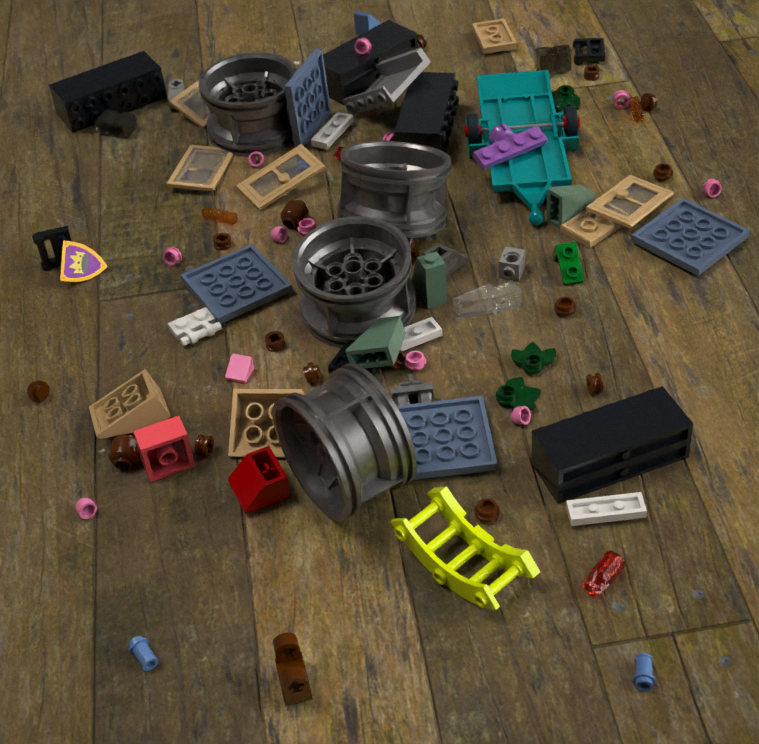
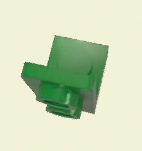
M570 242L555 245L552 256L554 261L558 260L563 284L569 285L583 282L584 275L577 243Z

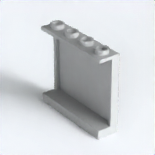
M421 47L383 60L376 65L381 76L364 93L345 98L342 101L352 115L392 103L431 61Z

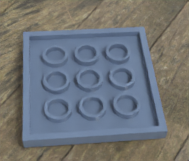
M315 48L284 86L287 110L290 116L289 124L293 133L292 141L295 147L300 144L305 147L331 113L322 49Z
M682 198L633 233L631 241L699 276L749 237L750 230Z
M253 244L180 275L185 286L220 324L293 291L292 284Z
M483 396L397 406L406 423L415 448L417 473L413 480L498 470Z

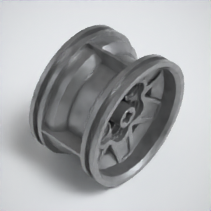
M249 52L226 57L209 66L199 79V89L202 101L211 113L207 120V131L211 144L222 149L220 151L226 154L231 152L234 156L249 157L254 151L267 155L280 151L294 143L292 141V128L289 124L290 116L287 110L284 86L296 73L295 65L280 55L265 52Z
M396 141L362 142L342 149L340 156L341 191L337 218L350 216L378 218L396 226L406 238L433 235L445 228L447 210L444 207L446 180L450 175L451 158L448 154L433 147Z
M343 217L317 226L308 232L298 243L293 255V270L296 283L302 291L300 306L303 321L315 338L325 344L342 348L344 344L351 345L379 318L400 316L403 327L409 325L416 309L415 289L409 277L412 268L411 248L406 236L396 226L373 217Z
M354 363L346 364L331 372L328 380L316 389L304 395L294 392L274 403L272 412L273 423L284 456L306 494L329 518L339 522L344 521L349 516L356 514L365 502L388 489L397 490L415 478L417 459L406 423L385 388L363 367Z

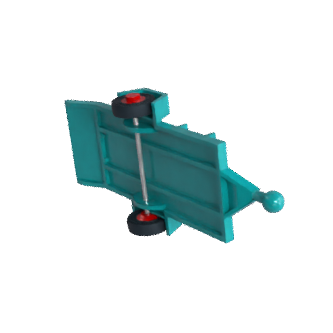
M548 70L477 75L481 119H478L477 114L467 115L464 133L465 137H467L469 158H473L474 151L493 144L489 139L490 132L497 125L501 128L500 124L508 125L515 134L538 126L548 138L547 144L489 168L493 192L513 190L531 210L529 214L530 223L535 226L543 223L545 216L539 208L547 197V189L550 187L572 185L565 151L578 150L580 119L577 117L575 106H567L564 108V112L556 113Z

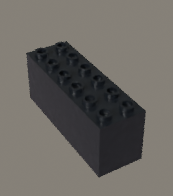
M387 20L323 54L329 98L345 105L342 101L343 99L366 92L381 76V73L376 68L379 62L418 48L417 33L391 20ZM364 37L371 43V50L368 54L361 55L355 51V43L357 39Z
M145 51L49 84L56 113L72 133L167 98L161 67Z
M421 72L408 86L395 129L396 142L425 145L447 154L446 147H449V137L452 134L454 117H456L457 107L459 106V96H456L459 83L458 80H455V73Z
M661 386L533 430L531 464L557 504L566 502V500L583 496L689 458L693 423L667 390Z

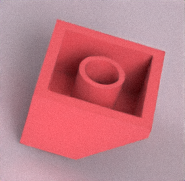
M180 416L133 431L141 460L150 482L195 467L188 435Z

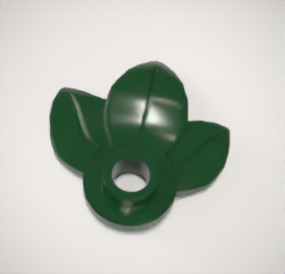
M562 85L556 91L551 92L557 113L564 110L567 106H575L576 110L579 109L580 97L574 94V89L571 86Z
M531 342L523 351L513 349L511 358L515 363L522 365V369L525 372L536 374L541 372L545 365L554 362L556 350L555 348H550L542 351L534 342Z
M516 377L499 387L496 392V400L502 405H511L513 408L527 406L529 410L535 409L534 401L539 398L541 389L524 386L523 377Z

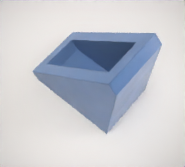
M354 11L356 35H361L382 24L369 13Z

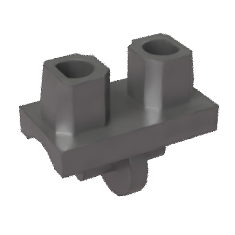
M408 374V381L399 382L400 386L391 387L392 400L396 406L408 405L409 401L417 400L418 403L431 402L433 399V383H422V379L413 380L412 374Z

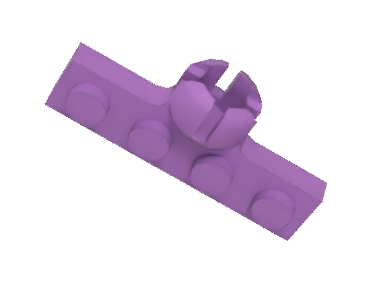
M500 124L501 128L497 125L490 132L489 139L493 144L474 151L473 158L482 170H485L547 144L548 138L538 126L515 134L508 125Z

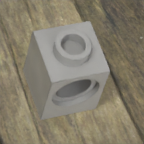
M505 247L499 260V278L513 281L520 280L526 266V250Z

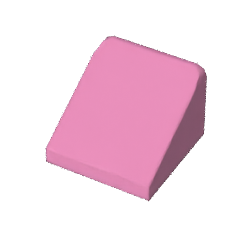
M232 354L225 380L246 384L254 370L252 357Z

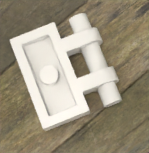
M206 307L168 323L169 330L181 342L182 346L187 344L193 345L199 339L206 336L211 337L215 335V332L222 330L221 324L215 321L214 316Z

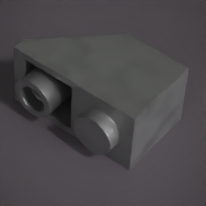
M440 243L424 252V255L437 251L445 262L446 276L469 262V258Z

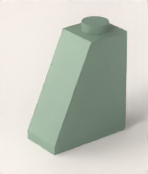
M582 185L548 188L547 222L560 229V225L584 211L586 206L595 201V192Z
M437 251L417 257L412 275L414 289L427 309L447 303L446 266Z
M400 316L379 318L346 349L345 352L349 363L357 364L363 368L394 365L406 335Z

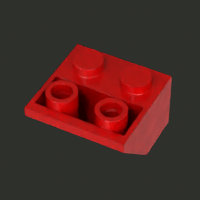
M270 446L246 454L228 478V483L245 515L291 497L288 478Z

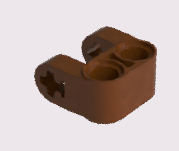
M282 633L276 636L273 640L276 656L275 663L285 706L312 700L310 684L297 636L293 633Z

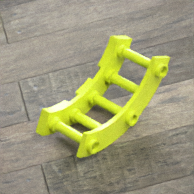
M447 486L435 487L427 494L431 499V504L409 521L407 518H396L390 521L395 528L394 533L400 541H404L417 559L432 573L437 583L446 585L459 596L481 608L497 610L500 606L494 597L495 594L517 576L534 578L540 573L528 550L514 548L507 544L501 547L495 544L494 537L479 525L473 527L464 518L467 513L453 497ZM436 512H440L449 523V527L428 544H425L414 529ZM454 535H459L469 547L448 564H445L433 552ZM475 554H480L490 561L470 579L455 572ZM497 569L506 570L489 586L481 583Z

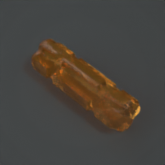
M631 96L630 108L635 122H642L644 114L639 97Z
M204 206L201 210L204 218L210 219L211 217L213 220L227 221L230 224H235L238 220L237 214L234 212L228 213L226 210L212 209V207Z

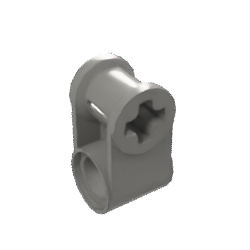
M174 79L169 82L168 103L184 91V82L181 79ZM169 104L170 110L176 109V108H174L172 105Z

